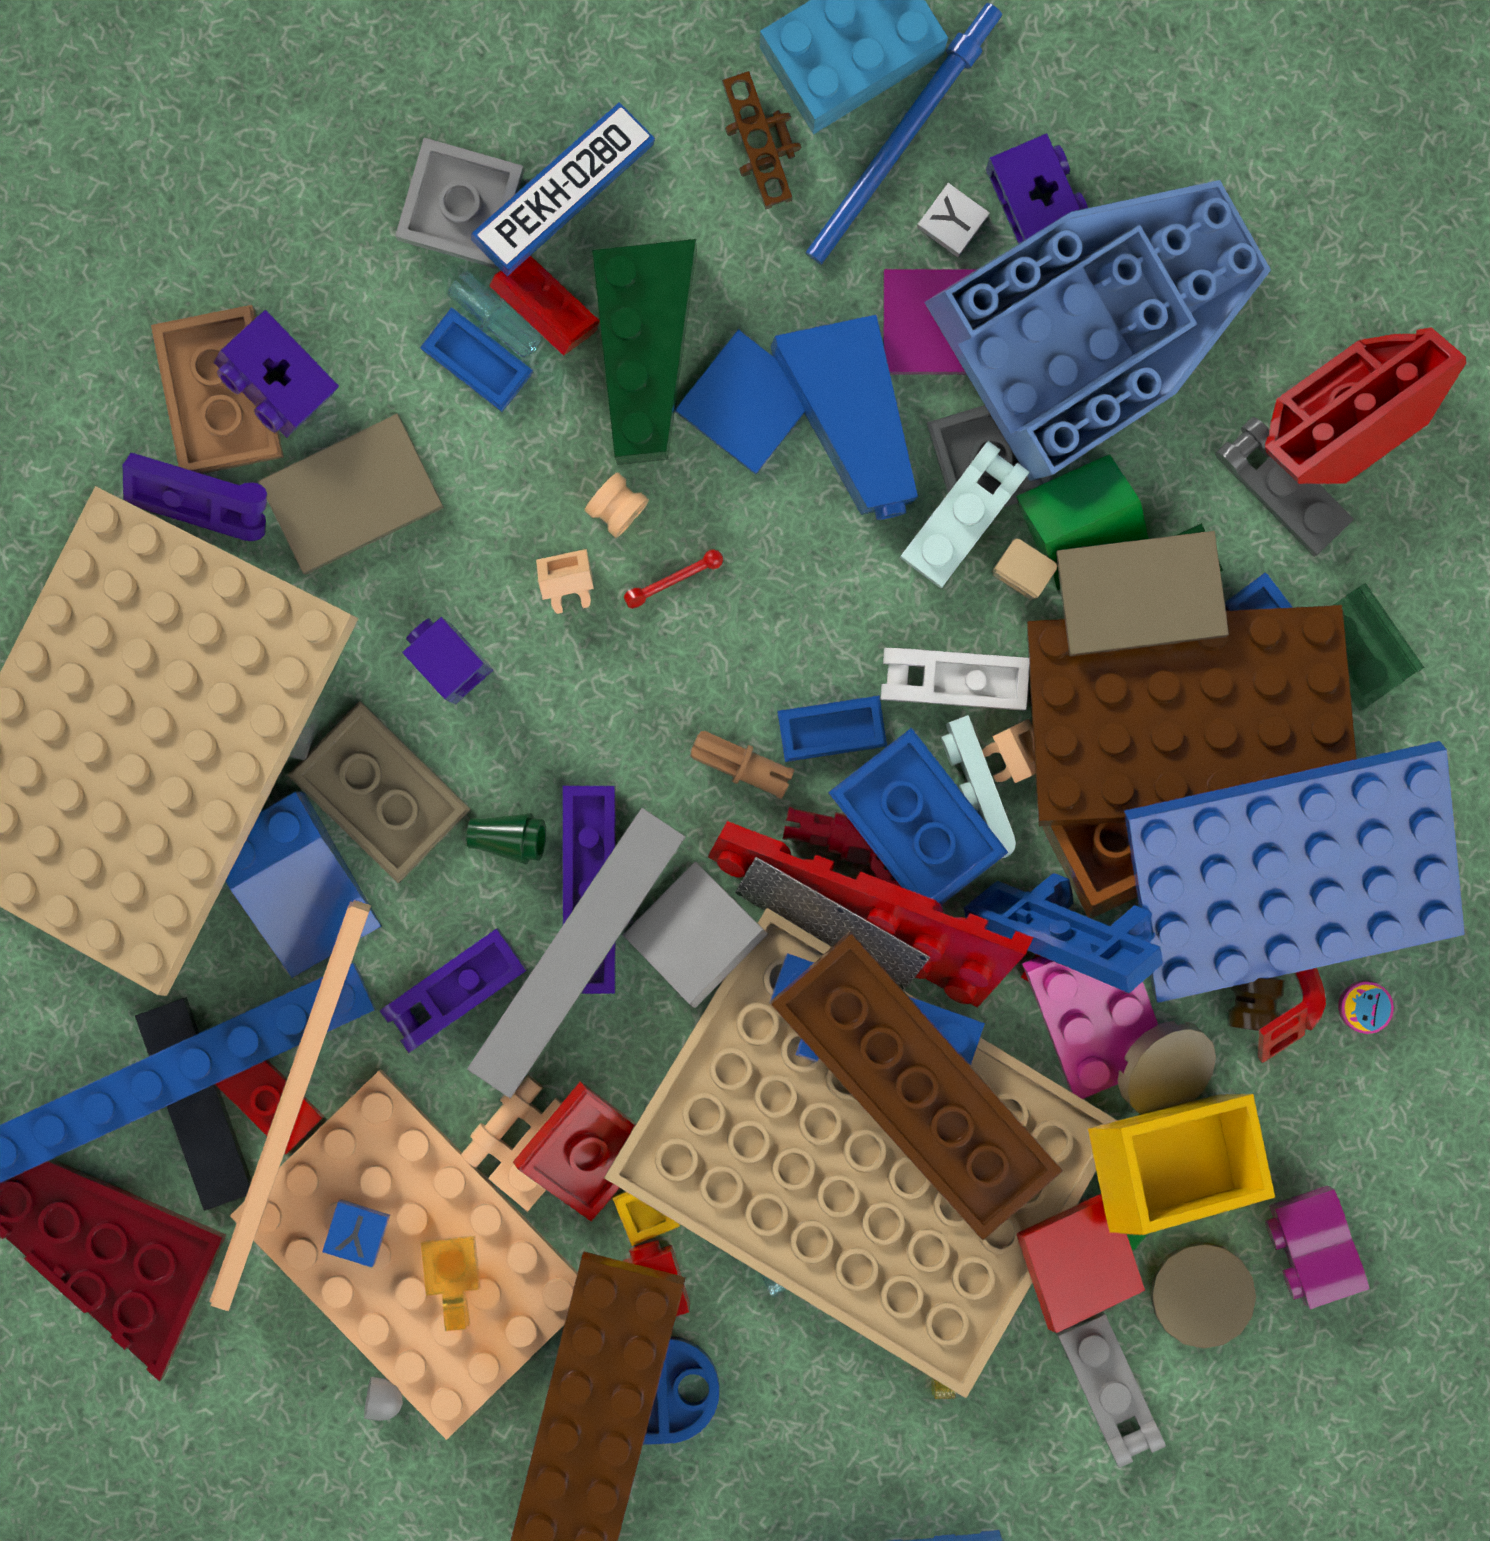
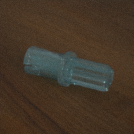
M465 271L459 276L464 282L462 286L456 280L449 288L448 297L455 300L480 322L479 328L484 333L491 331L523 358L529 356L537 349L542 340L541 334L514 312L506 300L503 298L499 299L479 282L470 271Z

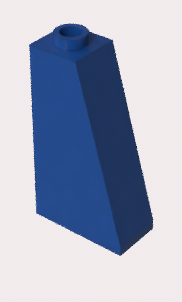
M877 315L776 335L770 346L772 356L778 361L801 402L808 421L860 514L864 515L875 512L876 520L889 519L906 514L905 505L915 501L918 498Z

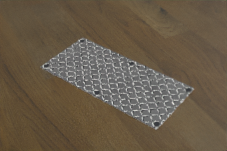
M755 857L735 891V894L764 911L766 908L770 909L831 947L851 931L903 990L907 988L930 959L929 956Z

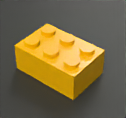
M1218 1094L1088 1128L1109 1233L1145 1235L1275 1198L1253 1094Z

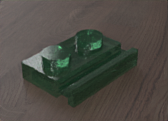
M1366 583L1361 584L1332 604L1342 605L1350 695L1359 711L1364 710L1399 686L1407 678L1425 668Z

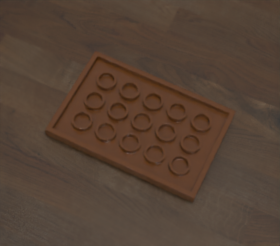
M1342 605L1226 611L1229 633L1227 637L1069 656L1065 619L1027 621L1038 825L1126 823L1125 810L1357 759Z

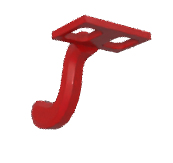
M1317 968L1294 973L1302 993V1002L1259 1029L1258 1058L1261 1063H1264L1305 1036L1306 1029L1311 1031L1320 1022L1326 1007V997Z

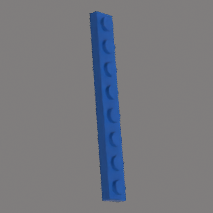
M355 963L350 965L327 1032L376 1010ZM323 977L1 1124L0 1183L299 1046Z

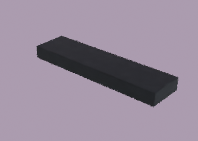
M187 997L135 1015L149 1056L199 1034ZM214 1084L167 1106L203 1210L206 1211L247 1196L252 1179L220 1089Z

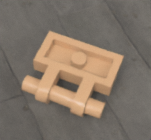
M529 1075L524 1078L511 1098L503 1095L500 1099L503 1105L486 1125L480 1123L470 1135L473 1139L472 1142L461 1154L463 1159L475 1168L479 1166L488 1154L497 1158L501 1163L488 1179L527 1212L546 1189L520 1172L513 1161L562 1104L558 1098H555L543 1113L531 1104L543 1087ZM521 1118L531 1127L515 1147L512 1148L501 1138L515 1121Z

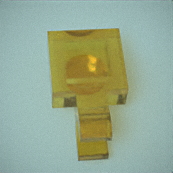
M475 1235L422 1241L421 1252L426 1296L442 1294L445 1332L467 1329V1326H470V1315L465 1291L479 1290L481 1288Z

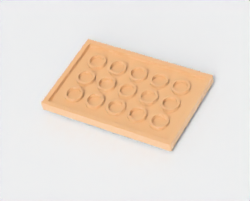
M380 1069L279 1167L254 1242L392 1384L398 1387L401 1394L447 1440L565 1325L578 1272L477 1168L463 1159L461 1156L462 1152ZM340 1199L390 1214L375 1265L372 1268L322 1252L337 1203ZM244 1202L230 1215L236 1223Z

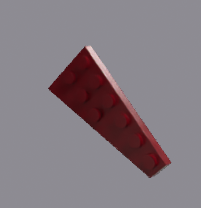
M51 1159L1 1182L0 1238H6L26 1256L24 1259L83 1313L88 1312L112 1334L110 1337L124 1350L129 1349L147 1366L146 1370L160 1382L165 1377L226 1234L55 1159Z

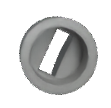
M370 1377L364 1407V1419L375 1421L390 1420L399 1413L403 1405L402 1394L398 1387L389 1380Z

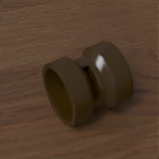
M1257 978L1254 982L1231 986V990L1236 997L1235 1006L1228 1013L1227 1026L1259 1031V1029L1281 1016L1277 1011L1278 999L1284 996L1285 980Z

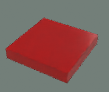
M579 1082L514 1159L513 1163L520 1172L592 1222L620 1188L604 1177L637 1123L582 1082Z
M1101 1194L1016 1233L1048 1330L1054 1333L1065 1330L1145 1291L1127 1234L1109 1233Z

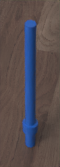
M986 3L965 33H958L947 47V58L805 252L820 265L823 264L963 69H970L983 52L980 47L1002 17V13L997 7Z

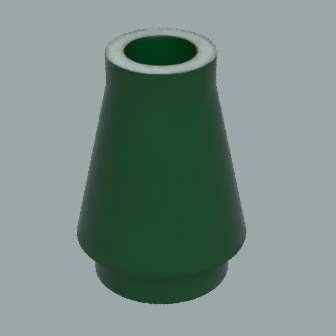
M532 813L484 819L471 818L466 834L467 847L469 849L482 850L525 865L530 860L540 861L545 849L546 824L543 819H534Z

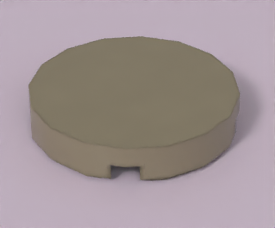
M1174 1021L1161 1023L1143 1033L1129 1048L1124 1058L1128 1064L1124 1074L1119 1071L1118 1085L1121 1096L1140 1115L1194 1101L1204 1091L1213 1075L1216 1054L1213 1042L1195 1024L1184 1021L1185 1024L1179 1025Z
M1206 1242L1183 1246L1179 1250L1176 1249L1168 1254L1154 1272L1150 1290L1154 1314L1164 1330L1185 1345L1203 1349L1224 1345L1240 1335L1252 1318L1256 1302L1253 1277L1242 1260L1223 1246Z

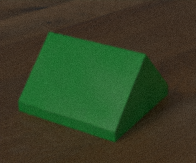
M1110 454L1016 496L1018 506L1038 551L1056 564V552L1059 550L1149 539L1141 500ZM1058 565L1057 570L1051 577L1056 591L1061 589Z

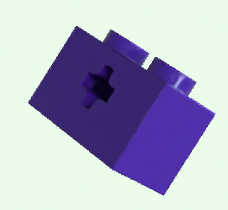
M1047 133L989 158L985 170L1018 244L1066 214L1088 209L1083 195L1080 192L1073 194L1066 175L1070 174V167L1063 149L1060 145L1053 147ZM1036 186L1042 194L1048 192L1052 194L1047 207H1045L1041 199L1031 200Z
M266 309L223 347L213 362L219 368L217 375L224 385L235 394L242 392L256 406L254 413L260 422L274 433L279 430L286 438L316 412L339 388V385ZM274 371L278 372L282 377L279 382L275 381L269 385L264 381L263 378L266 374L269 375Z
M442 617L434 623L430 618L424 620L406 637V640L411 645L402 652L404 656L445 700L453 704L461 701L493 671V668L462 634Z

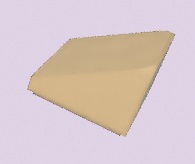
M1015 539L991 572H993L994 577L1029 600H1035L1057 570V564L1022 540Z

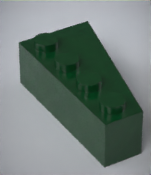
M696 239L592 250L617 465L668 460L696 264Z

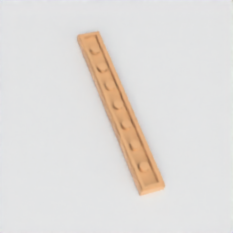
M354 900L350 902L213 1289L209 1301L212 1302L211 1306L226 1311L230 1309L371 905Z

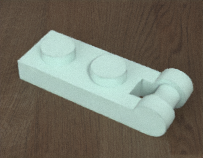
M990 441L984 445L900 556L902 560L939 588H942L1029 474V471L1019 463L1013 466L999 456L1000 449ZM985 471L1001 482V485L993 495L976 483Z
M969 715L945 724L949 734L941 737L942 744L951 766L960 763L967 783L959 785L960 791L974 809L979 812L981 818L1009 852L1002 857L1006 858L1015 850V836Z

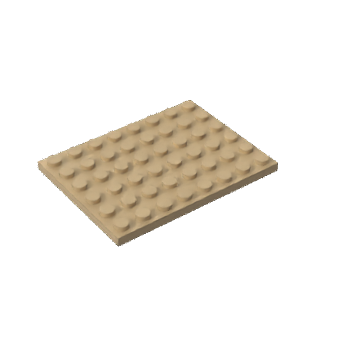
M95 486L0 672V907L153 993L167 996L359 618Z
M766 908L758 924L768 935L723 979L604 1178L967 1398L1032 1284L1016 1233L1078 1204L1096 1172L1088 1128L1118 1120L980 1037L971 1067L1063 1170L994 1232L982 1240L820 1059L817 1062H813L795 1055L801 1038L769 1002L787 953L816 962L831 946ZM905 992L909 997L915 998L912 995Z

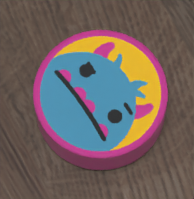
M1359 981L1349 985L1343 991L1339 999L1338 1010L1342 1021L1350 1029L1364 1034L1379 1032L1389 1024L1393 1016L1394 1005L1389 992L1384 987L1369 981Z

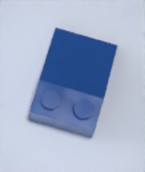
M294 792L260 812L226 879L231 892L291 978L331 956L350 902L356 900L370 905L304 792ZM370 908L360 939L382 926L372 908Z

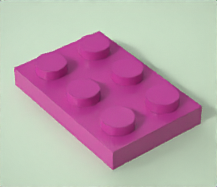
M1042 956L1023 963V968L1071 1093L1084 1099L1117 1085L1119 1071L1124 1074L1128 1064L1124 1058L1129 1048L1143 1033L1158 1025L1144 983L1142 982L1133 991L1127 993Z

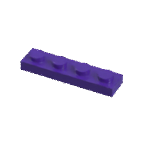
M563 786V925L616 847V786ZM616 942L581 994L616 993Z

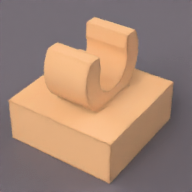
M587 549L536 560L543 600L551 598V606L555 613H563L561 598L563 595L572 593L580 596L583 608L590 606L589 590L594 589Z
M1029 719L992 736L995 742L987 745L982 750L984 757L1000 753L1004 759L1006 768L993 776L995 782H1003L1013 778L1014 782L1017 783L1035 774L1033 726Z

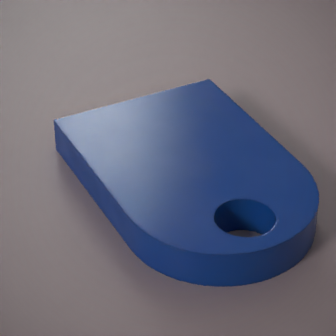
M674 1336L670 1338L643 1445L678 1443L690 1439L701 1432L714 1416L719 1401L720 1385L718 1374L707 1353L689 1340ZM692 1374L703 1377L709 1386L706 1397L699 1402L685 1400L678 1390L679 1383L684 1377Z

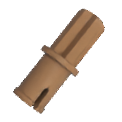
M701 731L698 734L691 749L690 756L692 759L732 776L733 783L738 784L739 780L775 795L779 799H782L789 786L787 782L791 780L794 773L793 768H787L752 752L753 746L748 745L745 749L706 731Z

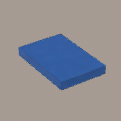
M912 728L828 792L902 888L937 900L940 905L1009 853Z

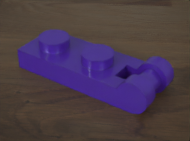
M132 452L122 465L123 500L138 508L244 541H257L265 535L266 517L262 512L267 506V491L258 483L249 482L239 486Z
M496 928L386 1005L379 1012L387 1023L393 1021L404 1037L400 1042L407 1052L410 1053L528 969L500 929ZM418 1002L422 1003L432 1017L423 1025L419 1024L410 1011V1008Z

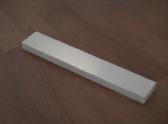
M641 808L467 1070L507 1097L511 1098L686 836L644 808Z

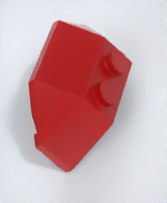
M1432 327L1418 329L1416 334H1390L1358 340L1276 399L1269 436L1265 443L1266 453L1298 484H1346L1429 424L1466 365V356Z

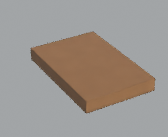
M252 305L151 325L178 466L204 474L284 458L279 430L274 433L260 422L254 413L256 406L242 392L235 394L228 389L217 375L219 368L213 363L220 350L256 318L255 308ZM266 374L263 379L269 384L268 374Z

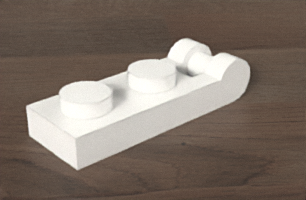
M884 648L883 664L888 665L887 684L881 685L880 700L1026 710L1029 658ZM909 666L924 667L923 686L907 685Z

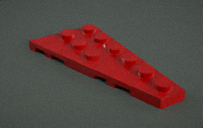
M729 821L726 822L708 855V858L717 862L722 871L737 878L745 876L755 857L929 956L930 959L915 978L927 979L944 989L945 994L949 998L961 1004H971L978 1008L1025 956L1034 938L1015 931L1012 939L986 930L988 927L987 919L969 913L967 918H954L943 913V908L937 900L863 872L859 873L856 880L832 871L834 861L815 855L813 860H802L794 857L784 842Z

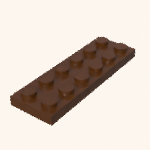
M851 931L771 1000V1005L982 1240L987 1238L1063 1172L1061 1166Z
M583 1251L510 1541H618L686 1277Z

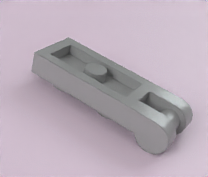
M1101 1312L1058 1332V1338L1118 1468L1132 1463V1456L1147 1449H1150L1151 1453L1166 1447L1106 1314ZM1135 1417L1140 1429L1122 1437L1116 1425Z

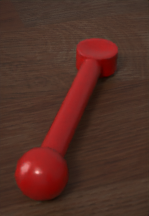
M708 550L702 560L643 589L633 588L627 591L624 595V600L629 608H637L645 603L646 598L706 568L718 569L723 563V555L718 550Z

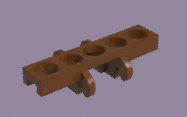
M749 71L723 79L722 84L735 122L726 126L725 130L728 136L736 134L737 130H739L750 163L739 168L741 176L744 177L750 175L751 171L753 172L765 210L772 208L773 205L792 201V194L779 157L787 155L788 159H792L795 157L794 152L802 148L800 143H792L786 122L792 118L791 114H781L780 110L773 112L772 117L765 118ZM737 82H744L749 94L748 98L744 100L735 99L732 86ZM746 106L753 107L755 115L742 119L740 114L742 108ZM776 127L782 147L775 148L769 128ZM756 130L762 131L767 136L766 145L759 149L751 147L747 141L748 135ZM762 155H770L765 158L757 160ZM774 167L773 171L769 173L760 172L762 170ZM770 179H777L782 194L778 197L768 196L765 183Z

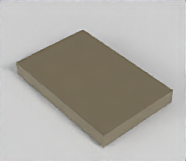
M398 414L258 481L266 489L267 500L305 575L444 508Z
M1215 531L1059 550L1056 552L1069 656L1222 638L1229 635Z
M361 701L288 774L397 883H400L472 810Z

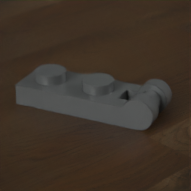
M1251 417L1241 427L1242 434L1232 444L1226 442L1215 452V455L1315 557L1354 519L1320 484H1298L1278 465L1265 450L1269 428L1259 419ZM1258 448L1268 459L1255 470L1246 458Z

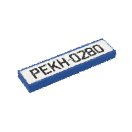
M619 102L473 231L471 241L508 276L654 145L655 138Z

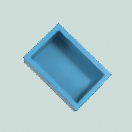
M810 0L760 31V49L813 134L944 55L948 40L946 33L925 0Z

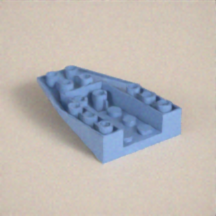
M1217 180L1070 212L924 303L1018 462L1029 471L1027 477L1032 481L1055 474L1175 395L1271 269L1221 181Z

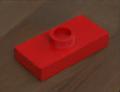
M529 256L508 276L499 271L494 275L489 285L563 356L593 335L600 325V320L532 256Z
M266 1060L215 1085L268 1136L287 1078L270 1061ZM305 1096L287 1144L285 1155L325 1117Z

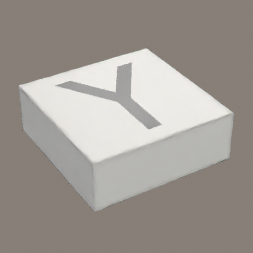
M948 183L920 220L917 228L952 254L959 257L990 213Z

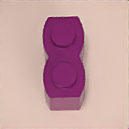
M1327 1185L1269 1205L1273 1218L1265 1220V1225L1275 1250L1284 1248L1290 1268L1284 1269L1282 1272L1293 1300L1301 1298L1304 1305L1309 1309H1313L1370 1289L1335 1189Z

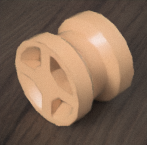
M617 472L596 492L587 504L585 512L592 518H601L607 523L608 532L617 538L644 510L649 499L641 492L633 493L626 486V479Z

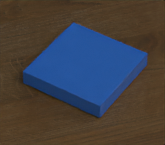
M738 329L675 409V413L756 475L800 420L805 410L776 358Z

